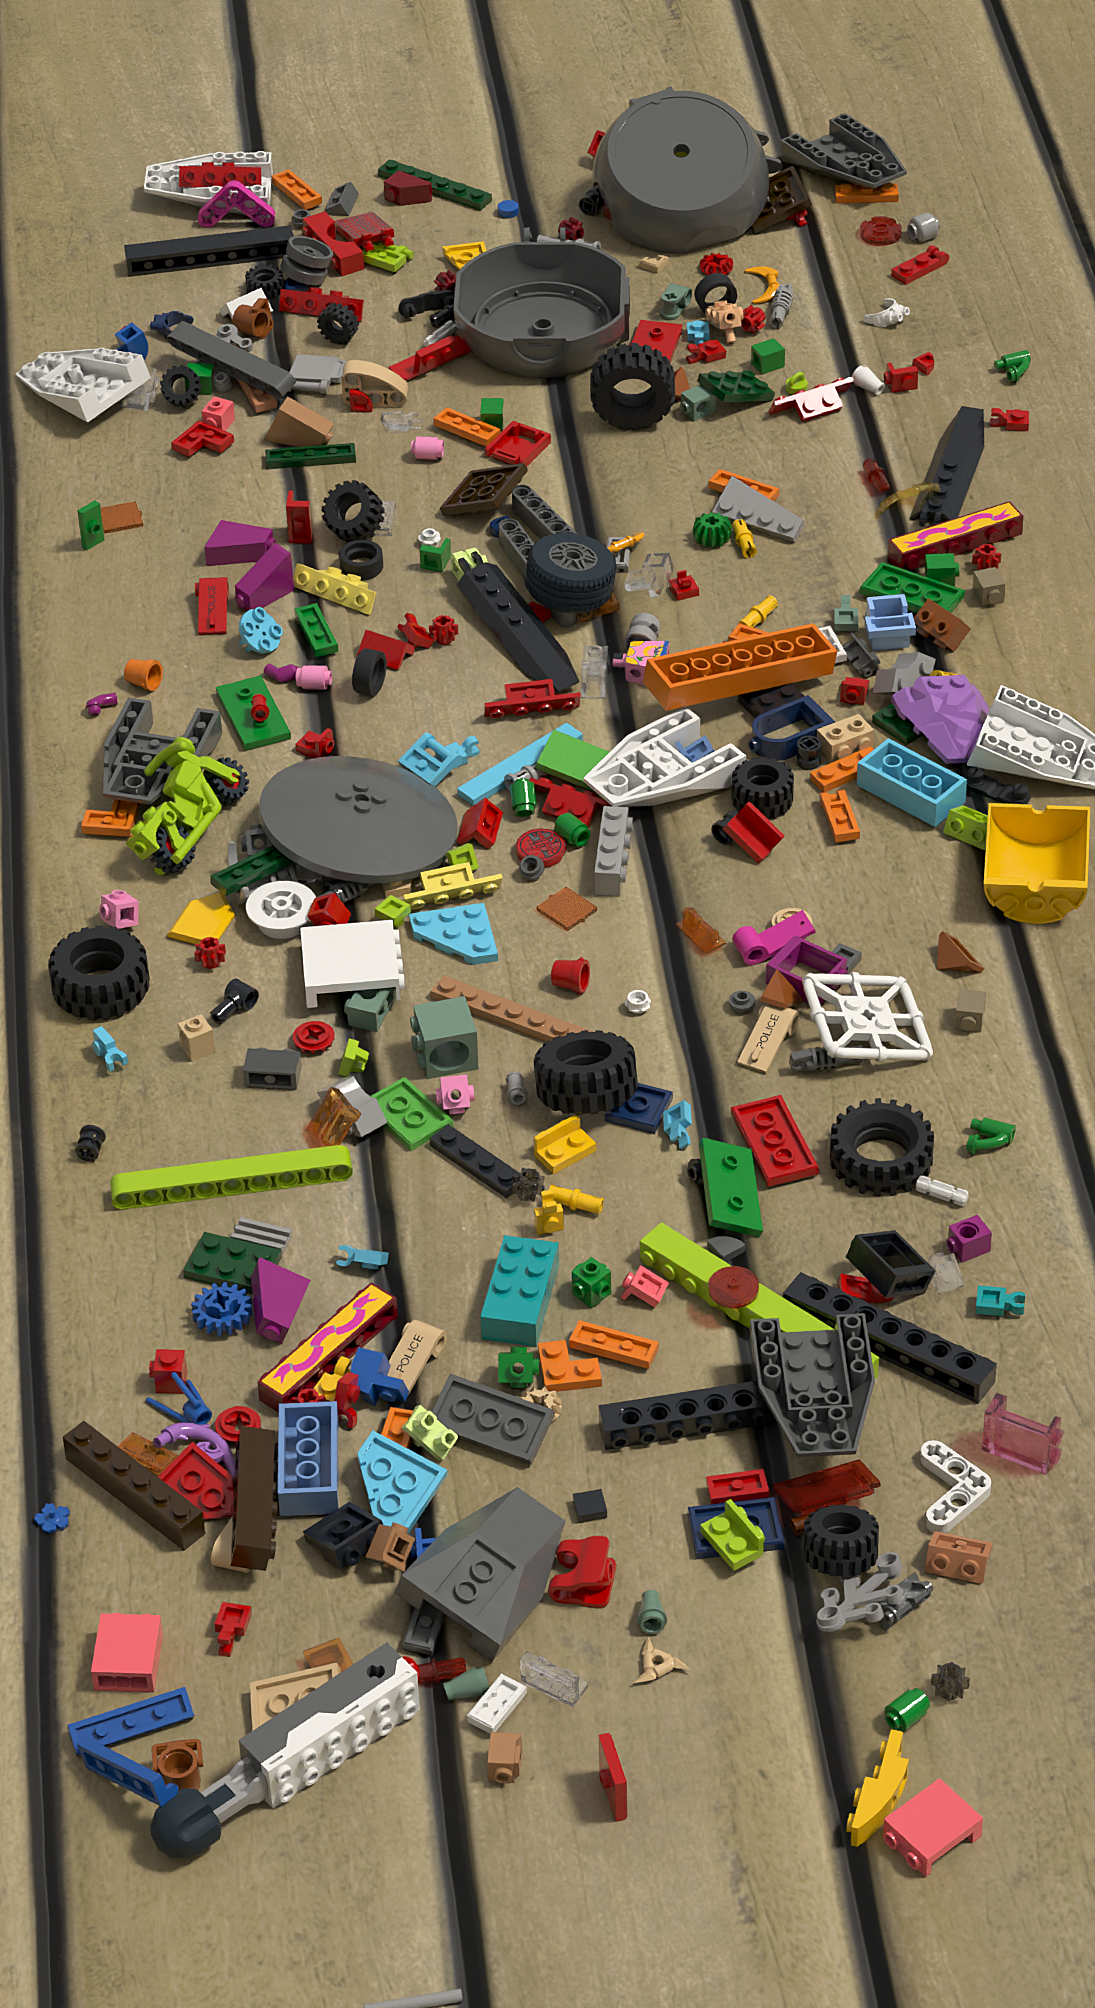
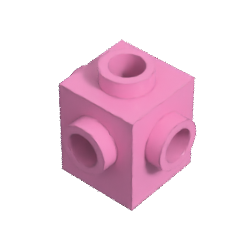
M114 890L111 894L101 895V905L99 907L101 919L118 929L138 925L139 901L123 890Z
M467 1075L440 1077V1088L435 1089L437 1105L442 1104V1109H448L449 1114L465 1113L464 1107H470V1101H475L473 1085H468ZM453 1090H457L459 1092V1098L457 1100L451 1098V1092Z

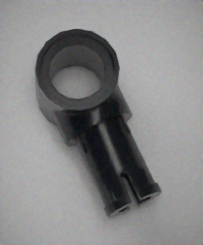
M237 978L231 980L225 988L224 1000L210 1012L212 1020L221 1025L234 1011L238 1012L241 1008L245 1010L252 1009L259 998L258 990Z

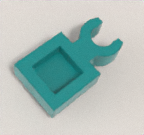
M978 1285L975 1314L1004 1316V1310H1008L1015 1315H1023L1025 1304L1018 1303H1025L1026 1293L1013 1292L1006 1294V1288Z

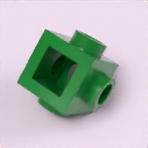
M593 1257L578 1264L571 1271L572 1294L590 1308H593L612 1294L610 1269Z
M510 1347V1352H499L498 1383H510L511 1388H527V1383H533L534 1376H539V1359H534V1352H527V1347ZM521 1363L524 1370L521 1372L516 1371L514 1364Z

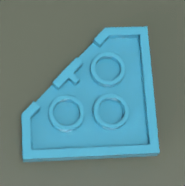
M484 903L409 914L414 939L421 942L427 940L434 943L435 948L450 955L456 953L463 956L464 961L472 965L498 961V952Z
M372 1431L357 1452L372 1515L381 1519L383 1525L391 1526L392 1522L407 1527L409 1529L407 1534H409L447 1477V1469Z

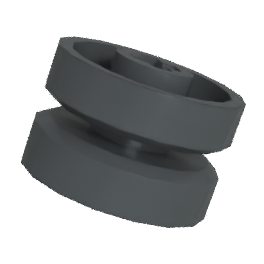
M305 236L291 237L286 247L287 254L283 256L280 265L281 271L289 278L308 285L322 284L326 279L327 267L331 264L333 251L329 246L316 239Z

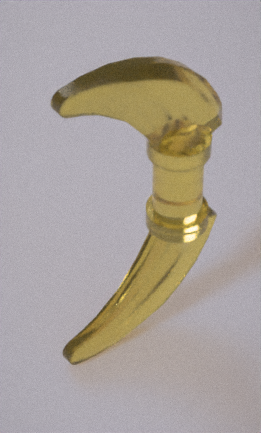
M932 482L914 484L910 488L896 491V493L887 497L878 507V511L881 514L894 502H902L904 499L914 495L918 496L922 491L938 492L940 487Z

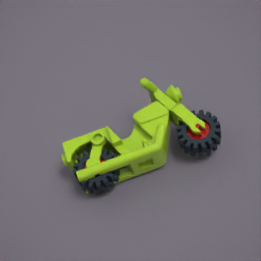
M184 737L175 738L173 743L158 753L144 770L146 776H152L164 761L174 768L170 771L163 787V793L174 798V803L171 801L164 802L156 809L151 806L142 815L144 818L143 822L139 821L130 830L132 835L125 843L142 861L152 855L153 857L150 860L152 863L154 861L157 862L155 872L158 875H163L168 871L169 873L178 872L190 864L192 859L195 858L193 852L196 851V847H194V844L220 813L221 804L223 803V806L234 803L244 796L249 788L246 786L249 784V779H245L248 774L241 771L244 768L242 765L237 766L238 761L235 759L231 761L229 757L225 759L222 757L218 760L208 756L198 757L194 755L195 747L193 743Z

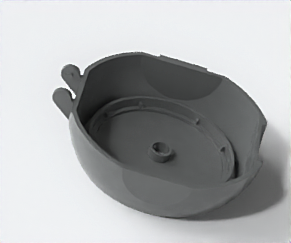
M670 86L665 90L629 100V108L610 125L598 146L593 162L591 181L593 187H598L610 211L612 227L617 233L646 249L669 254H685L738 237L749 229L759 217L766 203L769 190V174L778 172L782 168V163L779 159L765 155L762 146L769 141L768 135L754 130L748 121L733 107L710 95L693 91H674ZM685 152L688 156L680 158L675 156V153Z
M524 228V242H513L485 251L471 259L457 272L454 298L455 324L464 342L473 354L483 363L500 372L526 378L568 376L593 367L601 354H607V350L610 348H616L617 345L629 340L630 277H626L625 266L616 258L600 249L582 243L566 242L565 228H560V233H558L560 242H530V239H532L530 228Z

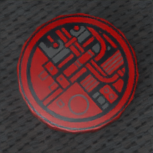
M539 828L529 830L523 833L516 843V854L520 861L526 856L534 855L543 861L544 867H551L559 863L566 852L564 838L551 829Z

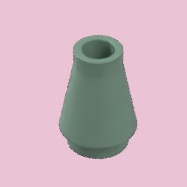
M647 1590L642 1594V1602L637 1618L639 1627L647 1634L661 1632L667 1623V1616L661 1604L660 1595L655 1590Z
M475 1666L451 1681L443 1683L449 1701L459 1698L483 1696L484 1692H487L490 1688L483 1667L475 1669Z

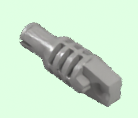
M792 283L780 284L774 294L770 308L772 315L769 324L777 329V325L779 328L782 327L784 317L789 314L794 291Z

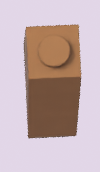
M287 396L279 408L265 439L296 447L323 445V443L328 445L334 434L330 432L334 423Z

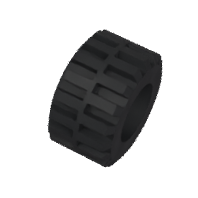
M348 480L343 481V485L339 483L335 485V490L330 489L328 492L329 497H325L323 500L325 506H322L321 509L324 513L322 518L326 522L325 525L347 543L354 540H367L368 536L374 537V531H379L381 528L380 522H384V517L381 514L385 513V509L382 506L383 502L378 495L366 484L359 483L356 480H352V483ZM361 503L359 514L352 520L345 521L348 509L354 504Z
M755 757L749 761L745 760L742 762V765L735 767V771L732 773V804L738 812L748 802H751L769 819L771 817L777 818L779 814L784 815L787 809L792 807L794 775L791 772V768L786 766V763L778 762L775 758Z
M842 1504L837 1506L829 1505L826 1508L816 1509V1512H811L808 1518L805 1519L804 1559L812 1569H818L819 1573L830 1574V1576L849 1577V1575L856 1576L861 1574V1572H867L871 1569V1566L876 1564L878 1559L879 1524L876 1518L865 1509Z

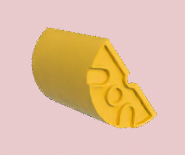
M989 803L984 891L990 904L993 907L996 905L1002 910L1004 916L1029 924L1055 922L1065 918V914L1073 909L1077 910L1083 903L1088 888L1090 807L1047 805L1044 810L1038 811L1028 804Z

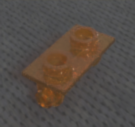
M686 907L682 911L683 920L676 923V926L704 954L726 944L719 936V932L705 922L697 914L695 908Z

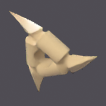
M648 1636L642 1652L644 1673L633 1683L659 1678L672 1671L673 1667L685 1670L690 1669L678 1658L672 1657L671 1654L656 1648L654 1649ZM657 1661L661 1662L662 1664L655 1666L653 1662Z

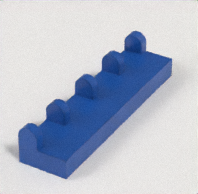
M182 1687L68 1724L67 1732L72 1741L75 1754L79 1756L81 1753L77 1744L86 1737L106 1747L192 1719L195 1715L186 1688Z
M87 1737L77 1744L87 1769L160 1807L178 1793L179 1788L177 1785L169 1783L165 1786L162 1775Z

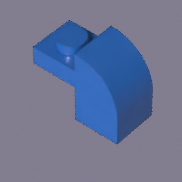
M131 322L115 333L120 346L116 350L140 354L145 361L149 349L144 332Z
M358 1347L351 1365V1373L359 1375L357 1386H360L361 1397L376 1406L379 1396L389 1402H395V1400L406 1402L409 1390L403 1379L387 1376L391 1365L386 1355L381 1352Z

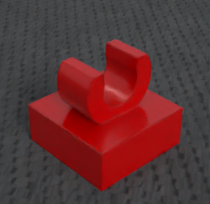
M686 570L678 571L676 574L677 578L669 580V588L677 601L699 596V587L691 575L687 576Z

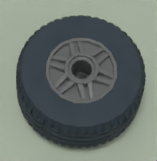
M574 533L551 534L541 538L530 548L524 577L525 586L530 595L547 608L565 613L590 612L603 606L610 599L617 568L616 560L606 546L593 538Z

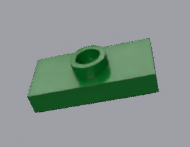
M95 500L77 510L82 547L86 550L105 540L101 506Z

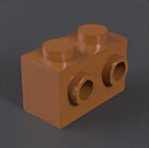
M929 598L914 617L915 625L918 627L916 632L926 639L929 636L934 638L933 643L942 650L947 647L955 652L971 630L961 619Z

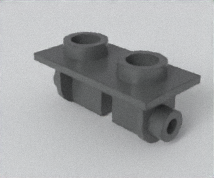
M850 633L854 640L843 644L842 647L847 654L848 660L857 669L859 674L869 677L875 670H880L878 665L881 662L873 651L871 653L868 652L870 649L863 638L858 640L853 633Z
M916 1572L898 1584L903 1594L901 1602L894 1605L888 1604L886 1600L875 1602L879 1603L882 1607L884 1616L879 1621L885 1631L931 1596L933 1591L932 1584L929 1581H920Z

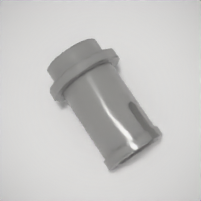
M514 1071L506 1075L508 1078H505L508 1086L507 1099L514 1105L523 1104L528 1097V1092L523 1086L522 1074Z

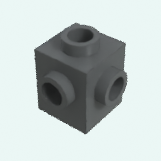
M261 824L249 826L250 830H245V837H240L242 852H247L248 857L273 845L262 830ZM256 839L263 841L264 845L261 848L254 846Z

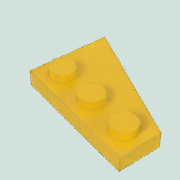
M484 241L442 247V254L458 270L474 257L487 251Z

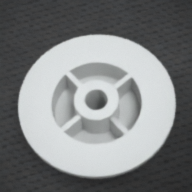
M271 882L251 893L246 902V912L249 919L259 927L263 934L276 939L291 938L301 933V927H307L310 920L307 915L316 896L308 887L297 882Z

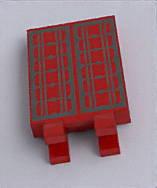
M374 212L335 221V230L349 242L354 241L357 246H362L366 252L374 250L373 242L382 241L386 247L394 245V241L391 239L395 237L394 229Z

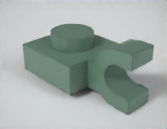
M841 595L840 608H834V631H858V608H851L850 595Z

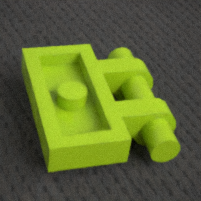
M382 241L372 244L374 245V250L367 252L362 250L364 262L392 272H396L406 263V258L413 259L414 251L409 250L408 247L403 245L386 247Z

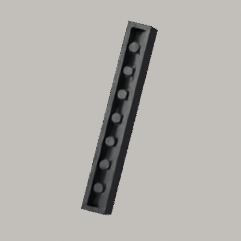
M289 225L124 245L128 277L282 259L287 254L288 240L294 236L292 227Z

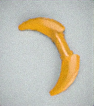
M764 266L745 269V273L759 274L768 281L766 292L753 300L752 303L759 304L774 298V294L780 285L776 281L779 272Z
M636 532L632 537L628 535L622 540L612 542L607 548L611 553H618L624 548L634 546V543L642 540L645 534L643 532Z

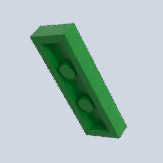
M317 603L294 608L295 617L315 656H326L338 652V644Z

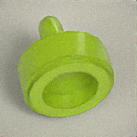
M797 372L786 380V392L791 395L800 390H805L806 392L808 389V382L803 372Z

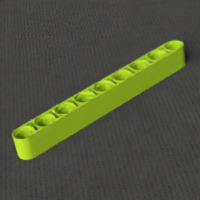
M342 1145L120 1173L111 1178L110 1190L113 1206L117 1209L125 1210L341 1182L352 1176L353 1168L349 1149Z

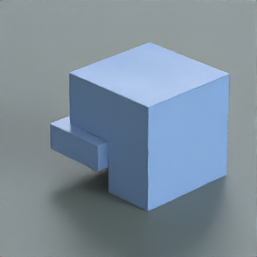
M904 594L867 597L865 628L872 651L910 647V636L916 635V626L912 613H907L908 605Z

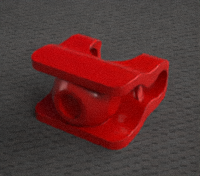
M590 1536L585 1539H568L558 1544L556 1551L558 1562L564 1567L573 1570L551 1578L548 1594L552 1600L562 1604H580L594 1608L605 1607L609 1603L617 1564L613 1558L607 1557L610 1547L607 1537Z

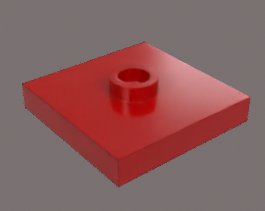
M611 1734L598 1735L600 1783L602 1789L606 1791L615 1821H623L627 1817V1781Z

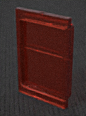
M860 1459L772 1484L776 1494L793 1512H797L799 1515L814 1512L821 1507L826 1508L829 1505H838L875 1493L874 1488L881 1487L880 1480Z

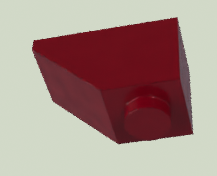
M398 170L384 181V199L400 206L430 203L432 201V183Z

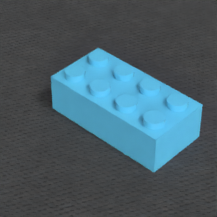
M889 738L857 763V786L934 827L947 818L950 809L959 807L966 802L967 779Z

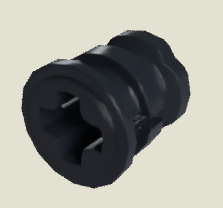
M85 1125L79 1132L80 1137L75 1152L82 1160L95 1161L99 1156L102 1143L106 1139V1133L95 1125Z

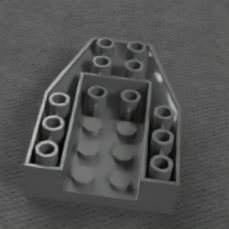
M846 113L830 119L829 134L809 142L796 133L781 140V162L832 180L876 188L907 174L906 169L885 139Z
M865 1313L836 1315L835 1330L781 1333L779 1318L751 1319L749 1342L758 1388L796 1456L815 1457L856 1454L875 1385Z
M517 1487L446 1528L401 1575L394 1593L418 1610L426 1601L431 1603L473 1633L468 1645L493 1662L542 1600L565 1520Z

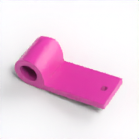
M801 910L759 934L751 926L741 927L733 934L732 940L743 961L747 965H756L777 954L795 935L805 939L816 933L805 912Z

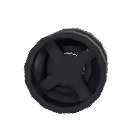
M591 187L579 201V208L586 215L592 216L596 214L605 203L598 187Z
M804 736L798 739L797 765L805 770L818 768L821 764V741L819 738Z
M730 811L723 816V820H718L712 825V834L719 843L727 845L733 840L723 828L738 812Z

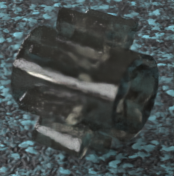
M523 1167L520 1175H513L511 1192L516 1193L520 1201L531 1200L535 1202L536 1194L541 1196V1192L545 1189V1186H543L545 1177L540 1176L536 1169H525Z
M953 1662L937 1665V1674L931 1675V1685L935 1686V1695H940L947 1701L957 1699L958 1697L962 1699L964 1689H969L970 1678L965 1677L966 1668H961Z

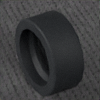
M713 273L704 277L697 284L694 292L695 301L704 314L708 306H714V302H705L707 294L714 288H727L725 295L718 301H727V303L731 304L736 303L738 297L737 289L727 275Z
M354 540L345 544L339 552L340 570H342L341 572L344 575L353 574L361 577V580H367L380 574L384 567L382 548L373 541ZM361 557H365V558H370V559H371V560L366 561V562H353V561H351V560H353V559L361 558Z
M366 648L362 649L358 654L352 674V686L356 693L375 696L381 690L387 669V660L383 652Z

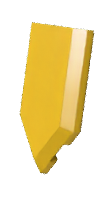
M221 892L190 901L167 933V937L192 944H200V941L206 937H214L219 941L234 919L235 914Z

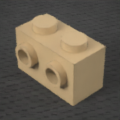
M860 714L817 729V738L821 741V753L830 763L870 746L874 749V729Z

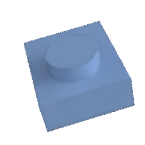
M706 735L686 748L683 747L680 741L675 743L679 753L692 763L715 751Z

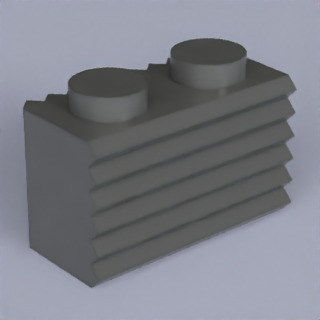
M264 1047L257 1049L248 1048L243 1067L244 1085L247 1088L249 1086L252 1088L266 1087L268 1089L271 1087L272 1089L282 1088L285 1090L287 1088L288 1090L293 1089L295 1091L302 1068L300 1051H293L291 1049L268 1050Z

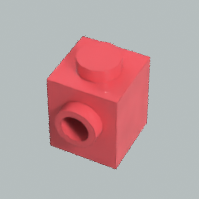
M213 397L201 411L202 422L224 431L235 420L234 403L230 400Z

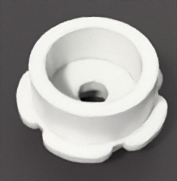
M429 528L425 529L418 536V540L421 542V546L438 547L441 537L439 532Z
M642 990L630 992L625 1000V1006L635 1014H641L650 1008L651 1000L648 994Z

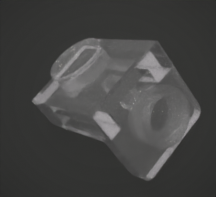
M943 1252L928 1257V1263L936 1270L932 1283L937 1295L965 1285L954 1253L945 1256Z

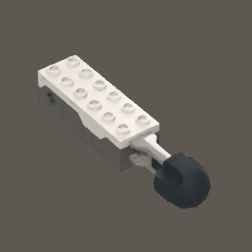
M386 1642L239 1739L241 1761L233 1767L228 1775L202 1792H199L197 1789L183 1788L170 1801L156 1809L150 1825V1831L158 1850L170 1858L181 1859L202 1852L220 1839L222 1830L220 1823L248 1804H255L265 1800L272 1808H275L282 1802L289 1801L295 1793L306 1786L314 1784L319 1777L331 1769L338 1768L344 1760L356 1752L363 1751L368 1744L380 1736L387 1735L393 1727L402 1721L412 1718L420 1710L418 1690L420 1670L416 1662L411 1657L400 1656Z

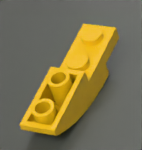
M891 1729L888 1741H882L879 1759L883 1760L882 1765H876L873 1778L865 1776L862 1789H856L853 1806L857 1807L855 1814H849L846 1832L851 1833V1846L858 1847L884 1824V1818L893 1812L904 1791L908 1779L909 1759L901 1758L903 1732Z

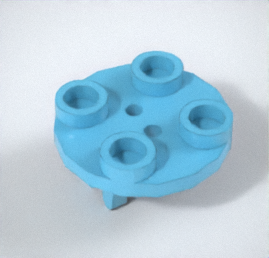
M263 608L251 609L244 613L239 620V632L241 635L239 644H246L245 650L247 652L253 650L266 654L278 647L280 636L283 634L282 627Z

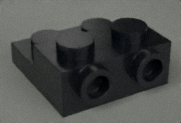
M791 683L789 685L738 695V702L756 718L765 712L802 698L804 695Z
M348 1502L304 1530L303 1535L306 1542L322 1550L326 1561L342 1570L345 1567L357 1564L361 1556L368 1552L378 1525H383L381 1519Z

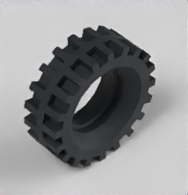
M875 1098V1103L867 1104L866 1100L859 1102V1107L856 1109L850 1105L846 1108V1115L839 1113L836 1124L833 1123L831 1127V1168L836 1169V1177L839 1180L844 1177L846 1178L845 1186L851 1188L856 1185L859 1187V1193L862 1194L870 1190L874 1191V1196L877 1197L881 1196V1192H889L890 1196H896L899 1189H903L907 1193L911 1191V1184H916L919 1176L924 1175L928 1177L930 1174L934 1148V1131H931L930 1121H923V1113L920 1110L915 1113L911 1112L912 1105L906 1103L901 1107L897 1105V1100L891 1099L890 1103H882L881 1098ZM884 1139L901 1145L906 1150V1154L896 1160L877 1161L861 1156L857 1152V1148L868 1141Z

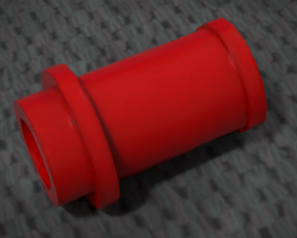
M262 694L254 695L251 700L252 708L250 714L256 721H264L270 714L269 707L266 705V697Z

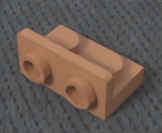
M934 1531L928 1544L925 1572L982 1584L993 1543Z

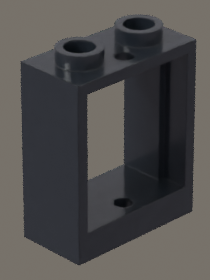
M896 1230L855 1235L845 1256L885 1298L925 1293L936 1272ZM882 1257H885L895 1268H892Z

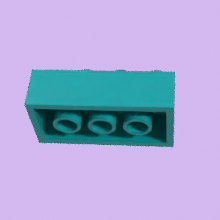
M504 1235L480 1316L481 1339L537 1347L559 1269L558 1242Z

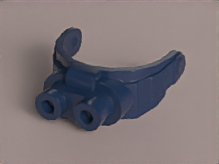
M171 311L169 313H162V315L155 314L154 321L150 323V329L164 334L167 339L168 335L172 332L169 327L179 324L181 321L192 324L194 318L180 311Z

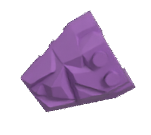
M965 675L919 677L916 679L913 687H904L892 695L891 701L898 715L903 720L908 718L914 724L913 731L917 735L922 732L929 739L927 745L946 764L968 763L989 712V707L981 692L974 684H970Z

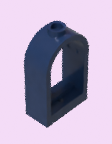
M807 695L756 717L752 724V738L748 740V746L753 753L760 757L775 758L777 761L787 760L797 756L798 739L804 736L817 737V729L833 724L835 721ZM800 720H803L810 727L782 739H771L764 736Z

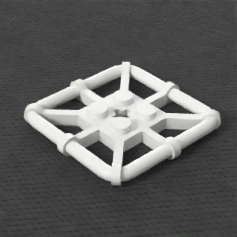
M850 972L849 975L808 973L803 977L802 983L811 1009V1020L816 1023L823 1046L828 1051L827 1055L830 1057L875 1059L877 1062H885V1060L927 1061L933 1055L931 1042L923 1024L924 1016L918 1010L912 991L905 978L901 976L898 978L893 976L859 975L858 972ZM823 984L849 985L852 996H841ZM861 985L891 986V988L882 997H865ZM899 992L902 994L909 1014L891 1013L888 1003ZM817 995L834 1005L837 1012L825 1011L824 1008H821ZM827 1023L842 1024L845 1034L837 1042H833ZM896 1026H913L920 1044L899 1032ZM851 1040L869 1041L871 1048L844 1047ZM881 1041H891L903 1049H886L885 1046H882Z

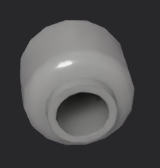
M923 213L912 217L907 225L909 237L920 243L935 239L938 235V229H940L939 220L930 213Z

